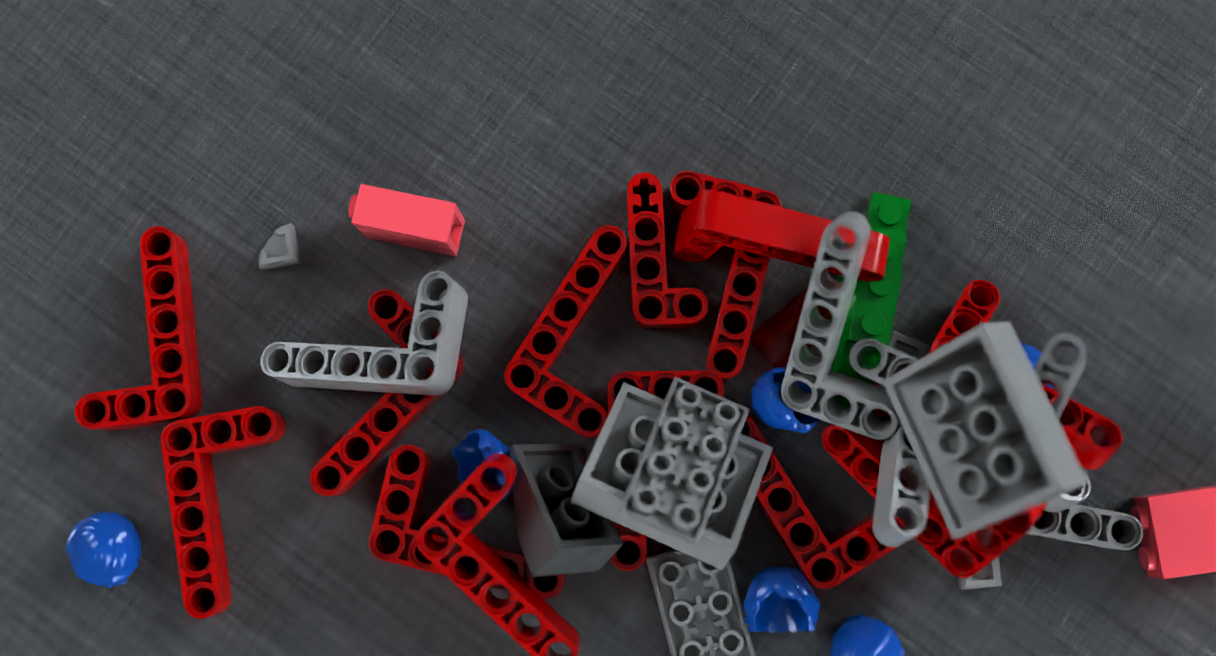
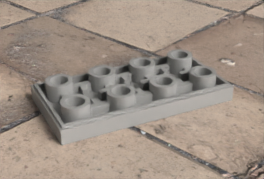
M674 377L615 518L695 552L750 409Z
M677 549L646 557L671 656H755L747 623H744L745 615L730 560L724 569L721 570Z

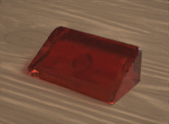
M808 289L798 294L750 336L751 342L773 368L787 367ZM818 305L817 311L819 315L824 319L831 320V311L825 306ZM808 343V344H807V349H809L810 347H812L814 344H809V343Z

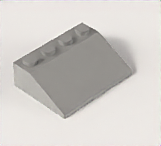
M1010 321L982 323L882 381L953 540L1047 503L1089 484Z
M623 382L578 480L571 503L723 570L737 549L773 447L740 434L698 548L695 552L680 547L615 518L665 401Z

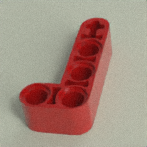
M647 172L638 173L630 179L627 186L633 318L637 325L650 330L695 327L703 321L708 311L707 297L697 288H668L662 185L655 175ZM641 187H647V191L650 194L648 211L641 212V196L639 192ZM650 224L656 229L657 235L652 240L645 241L638 238L635 231L640 225ZM645 262L655 264L659 269L658 276L651 280L643 279L637 272L639 265ZM689 298L697 301L700 306V313L695 317L684 316L678 307L682 300ZM648 300L655 301L661 307V314L657 318L646 319L639 312L640 305Z

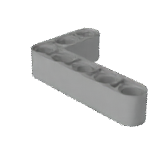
M849 211L837 217L826 227L823 233L782 382L781 397L783 402L795 411L881 440L893 435L900 423L887 390L831 370L871 229L869 222L863 215ZM844 226L851 229L856 238L855 243L843 241L839 236L838 228ZM832 266L840 269L844 276V282L833 280L828 274V267ZM817 306L827 307L832 312L833 319L827 320L822 318L817 311ZM807 344L816 345L821 350L822 357L812 355L807 349ZM796 381H803L808 384L812 393L802 391ZM835 395L845 396L850 401L851 406L839 404ZM874 409L887 411L892 420L879 418L875 414Z
M432 271L422 278L418 286L408 348L274 342L263 351L260 358V366L266 375L294 387L442 395L453 386L468 294L460 284L445 272ZM448 289L446 295L439 300L440 294ZM441 327L439 335L432 340L434 332ZM324 362L323 367L319 370L320 365ZM360 363L359 369L354 373L355 367ZM397 364L395 372L389 377L390 370ZM434 366L433 374L426 379L427 371Z
M1068 333L1057 334L1048 341L1034 368L1041 386L1046 384L1053 385L1059 391L1058 399L1050 404L1058 420L1087 361L1085 346L1081 339ZM873 339L860 340L852 347L849 355L850 364L857 373L866 380L883 388L885 386L882 381L918 361V359ZM1065 346L1072 347L1078 352V359L1069 366L1059 365L1053 360L1057 349ZM871 351L881 353V361L876 368L871 370L863 369L862 361L867 353Z
M902 425L895 430L893 435L884 440L882 446L872 523L875 537L881 544L888 547L900 546L916 537L925 529L927 523L930 487L913 449L909 448L904 439L908 440V437ZM1084 472V475L1089 484L1047 502L1044 510L1058 513L1086 499L1091 489L1090 480ZM899 477L906 481L908 489L901 484ZM894 516L902 521L904 530L897 526Z
M1075 504L1058 513L1044 510L1042 524L1037 528L1032 526L1028 533H1026L1028 535L1107 549L1131 550L1141 542L1143 528L1140 521L1130 514ZM1075 514L1080 515L1083 520L1082 531L1077 535L1070 526L1071 519ZM1116 521L1123 528V535L1117 542L1111 535L1112 525Z

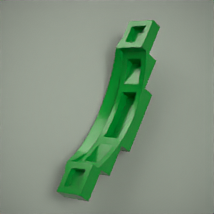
M873 192L870 195L866 219L869 222L871 231L885 234L890 238L885 277L883 280L876 282L857 280L831 369L832 371L870 384L872 382L866 380L853 369L850 364L849 355L852 347L863 339L877 340L889 346L903 275L901 265L908 235L905 234L911 205L910 199ZM840 275L838 282H844V276ZM878 351L867 353L863 357V369L871 370L876 368L881 361V353ZM835 395L839 404L851 406L850 401L845 396Z

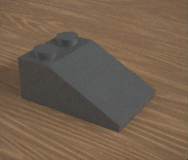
M513 444L509 449V456L516 464L517 469L516 479L512 485L518 542L532 576L599 571L623 545V542L612 520L571 503L578 480L586 465L578 444Z

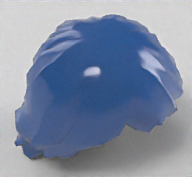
M776 367L769 372L763 373L756 379L751 390V407L758 419L772 428L798 433H807L814 428L820 419L795 411L782 400L781 386L787 367ZM796 381L802 391L812 393L808 384L803 381Z
M477 429L470 432L465 439L452 449V455L456 459L459 468L457 474L459 481L462 483L485 458L492 454L500 453L510 457V448L487 430ZM495 467L486 469V476L490 482L498 485L505 483L506 479L502 470ZM513 485L510 487L506 495L501 500L509 496V494L513 491Z
M112 511L99 512L77 523L74 529L69 532L66 550L70 557L72 569L76 572L75 575L78 578L92 585H103L110 589L113 586L125 585L132 572L138 568L141 556V536L137 531V527L126 516Z
M769 567L761 570L754 576L747 590L743 603V609L746 614L744 623L748 624L749 631L755 633H765L766 631L770 633H775V631L786 633L788 630L790 632H812L816 629L817 615L821 609V603L817 599L806 576L799 570L791 567Z
M860 613L859 615L845 617L843 624L834 632L830 656H905V650L897 638L898 635L891 626L885 625L878 618L874 619L871 616L867 617Z

